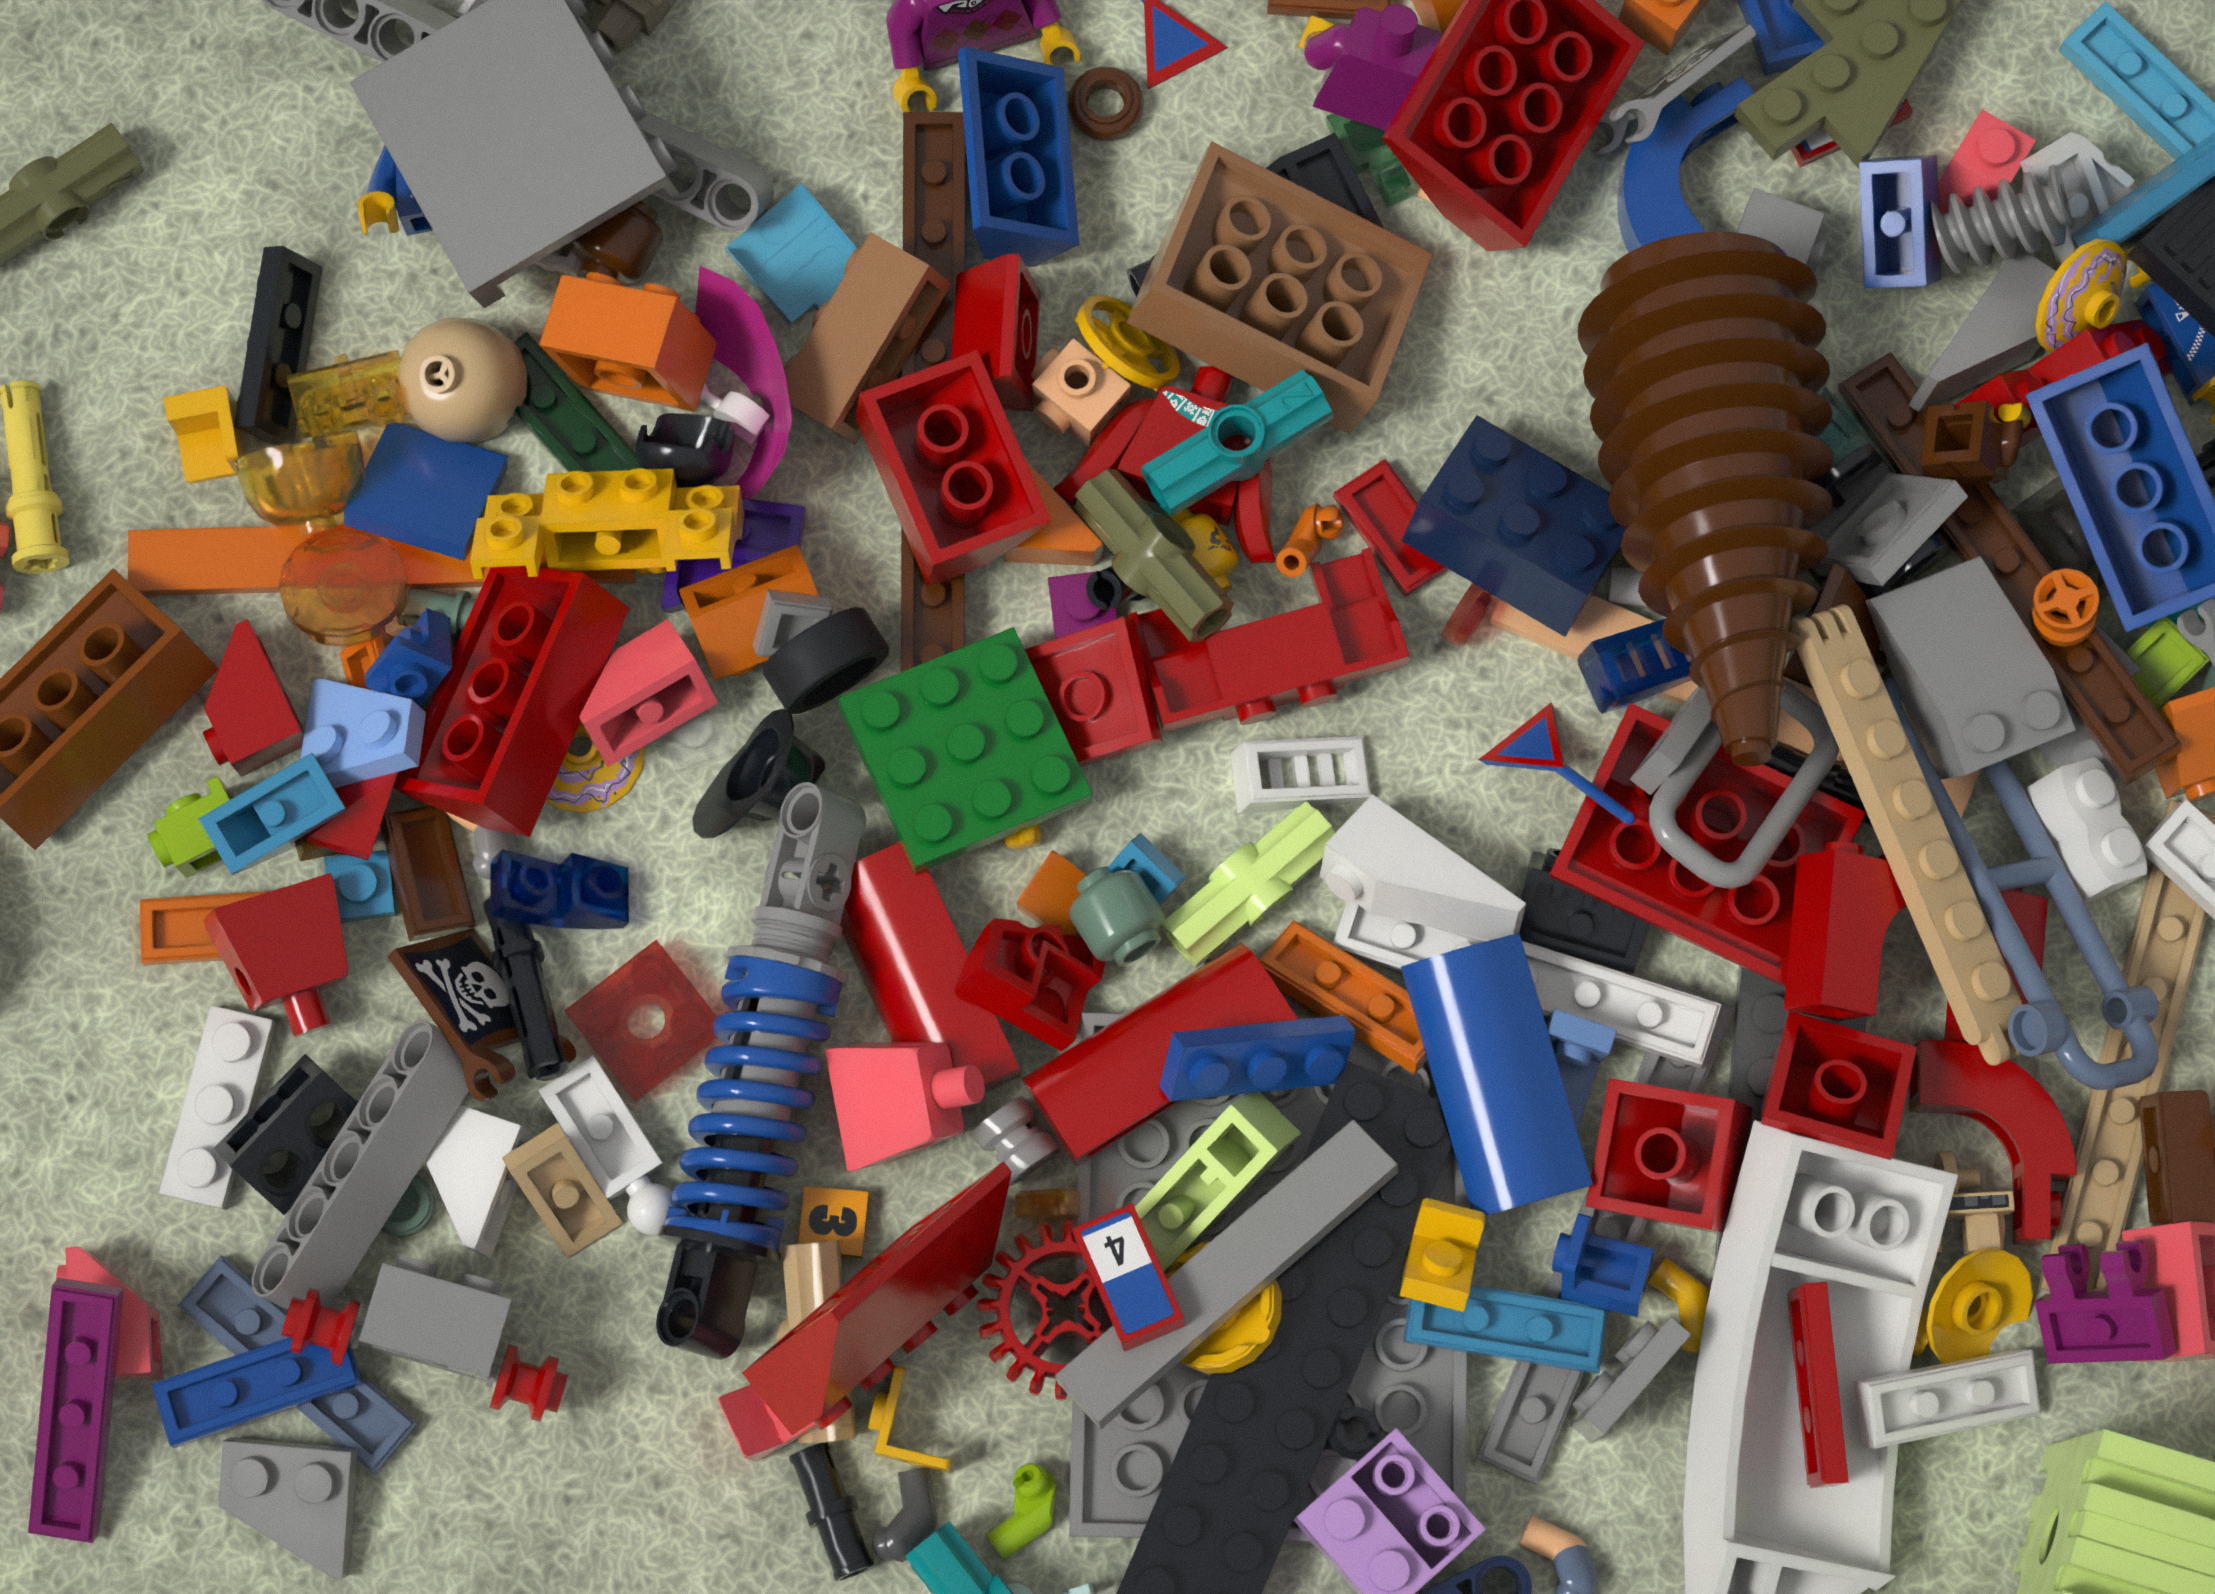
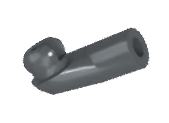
M930 1468L913 1469L898 1473L903 1508L887 1527H879L872 1539L873 1550L881 1560L887 1562L893 1560L898 1562L906 1561L905 1556L934 1533L938 1520Z

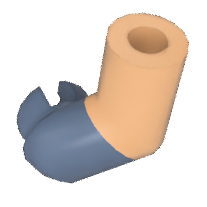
M1531 1515L1518 1545L1553 1561L1559 1578L1554 1593L1594 1594L1597 1591L1599 1576L1585 1542L1577 1535Z

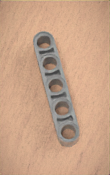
M419 1020L408 1026L401 1034L261 1254L252 1275V1289L255 1295L288 1310L292 1297L305 1300L309 1288L319 1290L323 1306L330 1308L333 1306L469 1092L462 1060L437 1026L428 1021Z

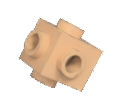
M1072 338L1061 352L1055 347L1049 350L1034 368L1031 377L1035 380L1032 384L1033 403L1037 405L1034 412L1047 427L1057 434L1062 435L1067 430L1090 448L1109 420L1125 405L1130 403L1131 384L1118 375L1111 367L1107 370L1102 367L1104 361L1091 347L1086 349L1077 340Z

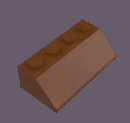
M114 568L0 678V818L34 850L60 827L218 670L217 666L179 626Z

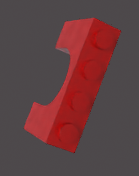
M1834 841L1825 843L1824 851L1798 856L1783 1010L1834 1021L1876 1016L1884 936L1895 915L1903 907H1907L1885 854L1880 855L1878 858L1864 855V846L1860 844ZM2023 887L2001 891L2000 893L2042 971L2048 898L2022 892ZM1999 948L2022 1004H2027L2028 1001ZM1947 1000L1944 1041L1968 1043L1962 1035Z

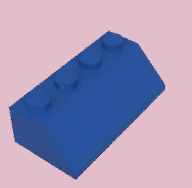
M2149 343L2140 345L2026 394L2025 396L2125 631L2129 632L2215 597V499Z

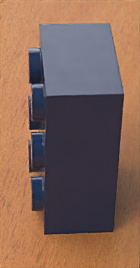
M1476 415L1421 497L1401 541L1566 637L1621 549V541L1625 529L1614 520L1609 511V491Z

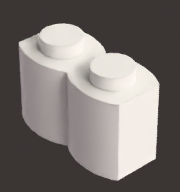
M2091 757L2061 766L2024 789L2085 904L2100 900L2147 874L2146 857L2141 842L2131 825L2121 816V803L2116 785L2099 759Z

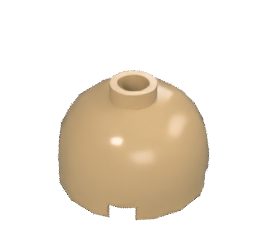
M445 318L421 328L406 344L397 365V391L404 411L425 432L448 442L481 443L500 435L510 425L506 424V422L513 416L516 407L522 406L527 391V369L519 347L498 328L474 318Z

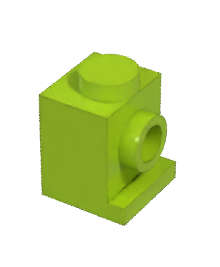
M218 776L206 781L211 791L210 794L202 797L200 793H193L172 802L165 809L167 815L153 822L156 829L147 833L150 844L163 867L166 868L174 864L186 878L222 860L198 819L233 799L229 788Z

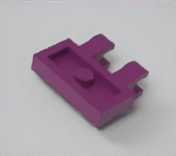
M2143 1240L2119 1241L2116 1243L2117 1251H2103L2100 1253L2101 1271L2106 1280L2108 1291L2087 1292L2090 1257L2084 1243L2063 1244L2058 1246L2059 1254H2045L2042 1256V1270L2050 1293L2035 1300V1306L2048 1364L2165 1360L2177 1352L2164 1288H2145L2149 1259Z

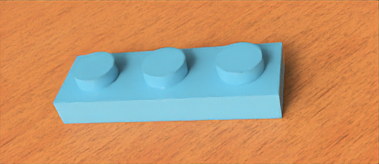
M2106 1L2069 35L2060 46L2059 51L2175 160L2215 132V102Z

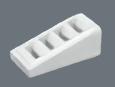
M1364 736L1243 741L1231 752L1238 814L1295 809L1305 801L1312 807L1366 801L1372 795ZM1343 753L1347 785L1336 786L1332 754ZM1317 756L1320 786L1311 787L1307 757ZM1291 759L1294 788L1284 787L1281 760ZM1259 762H1265L1268 789H1262Z

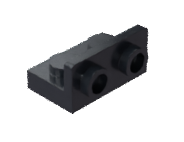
M1550 848L1546 854L1532 852L1528 864V873L1520 897L1526 903L1519 931L1521 940L1549 950L1634 973L1649 923L1549 877L1561 849Z

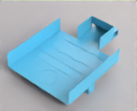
M801 182L727 247H724L726 253L748 277L747 280L755 289L758 288L789 325L812 305L818 311L822 304L831 299L845 276V266L849 257L857 249L854 243Z

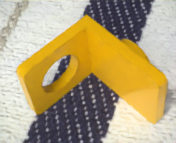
M896 1366L889 1393L877 1390L868 1426V1429L879 1431L874 1453L878 1457L950 1473L952 1467L951 1460L890 1446L907 1374L905 1367Z

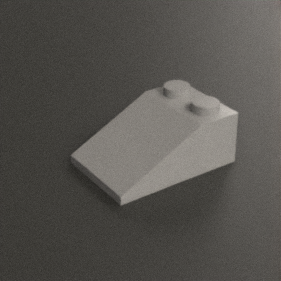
M1981 556L1865 601L1911 725L1940 780L1968 775L2076 731L2053 668Z

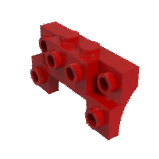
M1371 547L1362 549L1361 553L1324 564H1320V562L1310 564L1309 572L1319 604L1214 632L1202 642H1190L1161 608L1139 615L1137 612L1129 613L1128 618L1135 621L1162 732L1172 731L1222 717L1223 721L1239 718V722L1242 725L1257 723L1276 715L1275 707L1300 701L1302 708L1322 705L1338 697L1336 690L1345 688L1346 682L1406 666L1410 655L1399 620L1391 606L1379 575Z

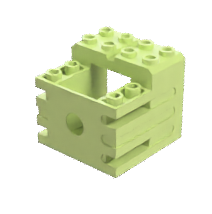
M2106 1429L2064 1440L2046 1447L2040 1471L2047 1473V1478L2042 1493L2034 1496L2027 1521L2030 1522L2025 1546L2020 1548L2014 1573L2021 1574L2016 1594H2215V1462Z

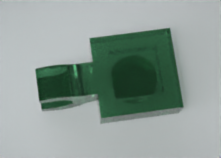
M1333 113L1326 117V125L1330 133L1336 134L1357 175L1369 171L1386 208L1409 199L1406 188L1410 187L1411 183L1402 164L1382 139L1386 131Z

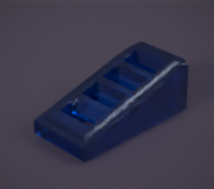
M1665 619L1592 641L1578 656V666L1600 713L1603 714L1628 706L1630 703L1638 702L1692 680L1689 674L1692 661L1688 662L1685 654L1669 645L1663 636L1662 627ZM1660 641L1671 668L1665 669L1654 642ZM1636 651L1646 676L1640 677L1629 652Z

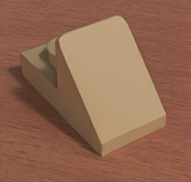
M559 1123L554 1124L502 1157L509 1172L567 1258L623 1224Z

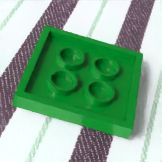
M1014 627L838 697V708L914 874L1088 804L1092 800L1093 793Z

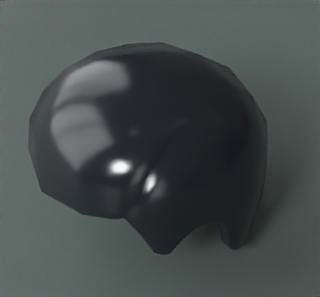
M663 414L657 418L650 435L647 434V425L640 427L635 450L639 466L644 469L674 468L677 488L711 485L729 469L733 456L736 430L729 422L714 417L695 414Z

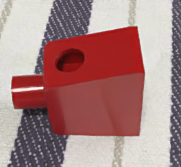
M331 873L215 908L203 920L205 928L244 1000L252 1011L283 1003L294 1037L306 1035L331 1025L320 991L338 985L348 977V963L335 885Z

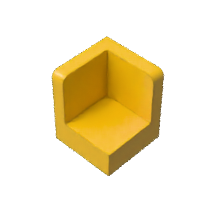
M226 385L163 397L167 421L178 437L184 477L188 483L195 484L249 473L242 431L234 427L237 402Z

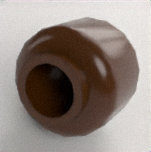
M640 200L571 241L570 246L573 254L583 263L579 269L580 274L586 278V274L589 272L601 273L613 277L623 284H634L641 281L663 241L661 228L656 223L658 213Z

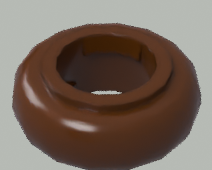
M1100 66L1086 71L1075 80L1068 94V111L1073 124L1082 134L1095 140L1112 141L1125 137L1136 128L1143 114L1144 98L1139 84L1129 73L1116 67ZM1100 89H1112L1122 97L1124 107L1114 116L1100 117L1088 108L1089 96Z

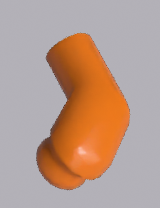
M1316 503L1303 510L1287 542L1276 557L1277 568L1283 575L1294 578L1303 574L1319 553L1323 539L1335 540L1341 536L1343 532V516L1337 506L1321 507L1319 503Z

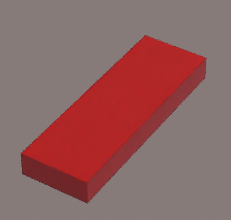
M1827 1282L1803 1283L1789 1290L1787 1301L1807 1485H1810V1488L1834 1487L1849 1483L1828 1287Z

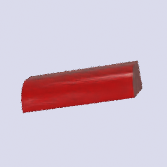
M900 842L855 862L851 876V889L844 905L840 926L843 928L842 934L891 1041L946 1043L950 1048L953 1068L972 1064L980 1070L984 1080V1093L1021 1077L1020 1067L996 1015L954 991L968 955L929 870L914 874ZM824 884L822 888L823 890H830L832 885Z
M1240 942L1026 1075L1021 1080L1077 1167L1181 1102H1170L1159 1087L1173 1032L1298 1020V1018L1261 962L1244 943Z

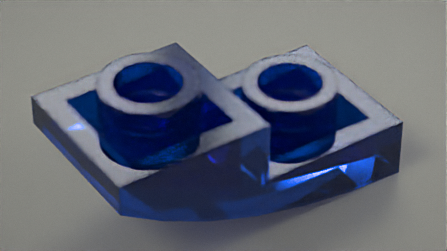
M502 849L490 863V916L514 922L556 928H624L629 923V867L576 853H571L560 864Z

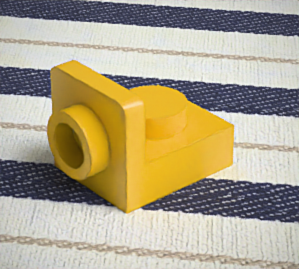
M1430 1198L1423 1199L1408 1248L1399 1296L1464 1312L1470 1293L1477 1248L1484 1229L1486 1215L1481 1211Z

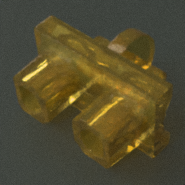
M398 350L348 361L347 353L334 356L336 362L334 365L286 376L302 439L313 437L319 441L340 435L343 429L372 422L377 423L379 426L402 421L403 416L407 414L404 411V402L400 382L398 381V368L401 362Z

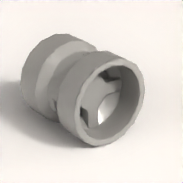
M1023 1096L1010 1101L998 1109L971 1132V1135L982 1150H996L997 1154L995 1157L999 1161L998 1165L1004 1161L1012 1171L1009 1187L1026 1178L1061 1150L1049 1132L1040 1131L1037 1126L1032 1127L1030 1125L1033 1122L1034 1111Z

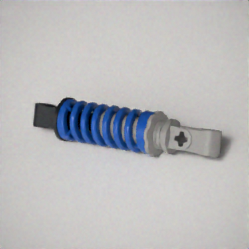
M810 782L796 785L790 790L782 803L780 824L771 860L765 872V885L760 906L755 907L752 922L757 926L753 934L754 939L751 945H738L728 948L726 958L729 962L725 979L730 981L722 986L721 998L733 1011L717 1016L713 1023L714 1035L726 1045L710 1049L706 1052L704 1060L706 1069L719 1079L708 1080L698 1086L696 1092L697 1101L711 1113L699 1114L693 1117L688 1125L689 1135L704 1147L688 1149L681 1154L680 1158L681 1170L696 1181L683 1182L673 1188L671 1199L678 1208L669 1206L665 1223L660 1226L658 1237L676 1245L664 1299L657 1313L656 1328L658 1336L668 1346L717 1360L731 1356L742 1341L745 1330V1317L758 1265H779L782 1254L778 1251L786 1220L768 1216L767 1224L756 1221L758 1210L760 1207L784 1211L790 1205L791 1198L787 1192L765 1186L767 1173L792 1177L798 1172L799 1168L798 1161L795 1158L773 1152L775 1140L800 1143L806 1138V1127L802 1124L791 1122L790 1119L793 1107L809 1109L814 1105L815 1101L812 1091L798 1088L801 1074L805 1073L815 1076L822 1072L823 1062L819 1057L806 1054L809 1040L825 1042L830 1038L831 1034L830 1026L827 1023L815 1021L817 1007L819 1005L817 1014L834 1018L841 988L846 986L848 980L846 973L829 964L831 959L829 956L832 955V944L839 943L843 931V928L840 926L841 917L851 889V876L859 843L866 827V815L859 803ZM786 872H791L797 878H784L783 875ZM818 884H830L832 888L830 890H823Z

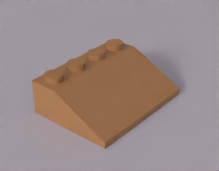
M1211 141L1146 273L1126 323L1264 392L1303 369L1315 379L1332 409L1333 419L1327 423L1350 434L1378 400L1433 254Z

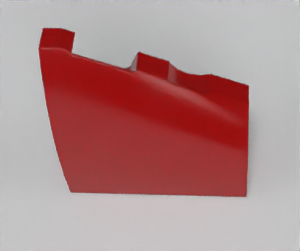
M994 918L986 925L973 946L954 991L1062 1052L1076 1040L1087 992L1102 979L1106 961L1097 960L1082 937L1063 935L1061 925L1042 924L1037 928H1030L1016 920Z

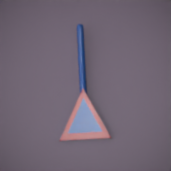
M1141 0L1144 5L1147 89L1228 48L1161 1Z
M1549 703L1478 759L1486 765L1555 771L1626 825H1631L1635 821V815L1565 763L1552 703Z

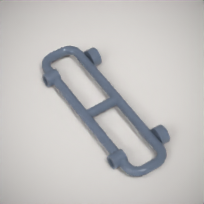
M1891 676L1885 679L1883 683L1993 937L2028 1001L2027 1004L2019 1005L2013 1009L2009 1016L2008 1034L2013 1046L2019 1053L2027 1057L2054 1052L2068 1074L2080 1084L2095 1090H2112L2137 1084L2153 1074L2159 1060L2158 1043L2149 1025L2158 1014L2157 997L2147 986L2129 987L2008 759L1983 769L2031 859L1987 868L1904 712L1901 703L1902 698L1894 677ZM2041 883L2045 884L2105 996L2102 1003L2103 1016L2112 1028L2123 1030L2132 1049L2131 1058L2100 1064L2086 1054L2000 893L2001 891Z

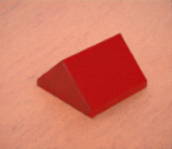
M1005 254L957 274L951 359L978 350L1002 407L1013 411L1034 412L1032 384L1035 380L1031 377V374L1037 364L1041 292L1020 254Z

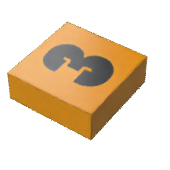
M804 1186L798 1243L839 1240L841 1257L863 1259L869 1192Z

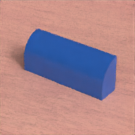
M1517 933L1481 942L1402 966V973L1471 1209L1489 1215L1593 1185L1520 934Z

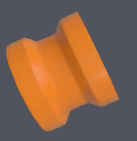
M2065 568L2054 570L2041 579L2035 589L2032 611L2034 628L2040 637L2052 645L2067 647L2077 645L2091 635L2095 629L2098 617L2099 594L2097 586L2089 576L2081 571ZM2054 611H2058L2060 613L2066 614L2069 620L2057 614L2052 615V613Z

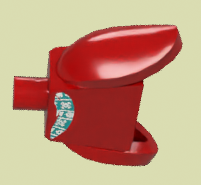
M1202 366L1197 370L1190 392L1173 386H1163L1156 398L1141 397L1125 405L1101 430L1076 467L1053 490L1067 503L1075 505L1077 501L1075 495L1088 479L1096 477L1105 469H1117L1144 500L1158 504L1142 475L1141 467L1208 427L1212 416L1219 409L1229 405L1226 404L1234 381L1233 377L1218 368ZM1234 435L1224 440L1222 445L1232 451H1241L1248 448L1253 442L1243 435ZM1270 458L1266 459L1262 470L1254 477L1245 481H1230L1186 508L1190 509L1193 515L1210 514L1218 524L1229 526L1234 506L1235 531L1245 557L1250 563H1276L1270 537L1272 468Z

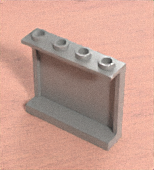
M487 0L350 82L465 288L483 308L506 296L500 283L662 187L670 197L679 193L669 176V173L678 169L672 155L659 135L648 140L639 124L640 120L648 116L642 103L629 83L618 88L608 70L618 64L609 46L599 31L588 36L581 24L579 17L588 12L582 0Z

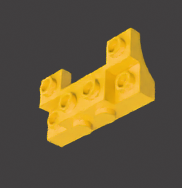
M636 468L622 471L548 473L544 493L488 495L484 518H477L470 556L473 578L483 579L485 567L526 566L528 577H538L544 550L548 568L567 571L666 567L667 572L677 570L678 560L720 558L721 569H731L735 543L737 540H742L744 508L740 485H703L677 488L674 468Z

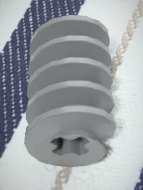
M2055 164L2048 167L2047 185L2042 187L2029 171L2024 173L2022 192L2017 194L2006 178L1999 180L1997 199L1992 201L1981 185L1974 187L1973 206L1970 207L1965 206L1957 192L1950 194L1949 209L1946 214H1942L1931 200L1932 219L1939 248L1944 260L1956 274L1966 271L1968 254L1971 255L1977 265L1984 267L1991 264L1993 246L2004 260H2009L2016 255L2017 240L2031 254L2040 250L2042 232L2049 242L2056 247L2065 243L2067 225L2072 229V217L2061 175Z

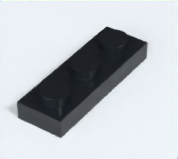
M285 246L264 247L234 424V427L269 444L280 446L294 445L322 273V266Z

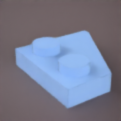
M321 678L312 680L300 759L313 753L334 788L418 767L426 712L412 699L382 692L379 693Z

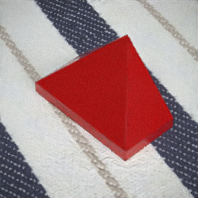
M397 772L334 788L347 811L309 832L306 843L368 861Z

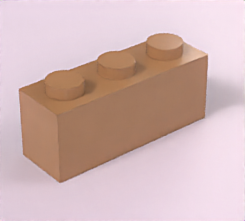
M871 232L864 244L857 248L849 257L845 266V276L831 299L822 304L816 312L812 323V331L800 351L791 357L783 368L786 375L790 407L854 445L857 444L862 435L855 418L859 393L896 379L952 285L950 281L927 263Z

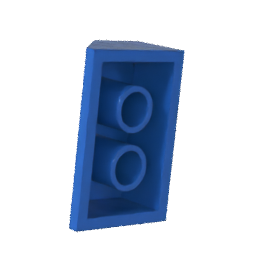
M965 46L958 50L974 234L984 259L993 260L1005 254H1020L1027 267H1035L1080 245L1064 69Z

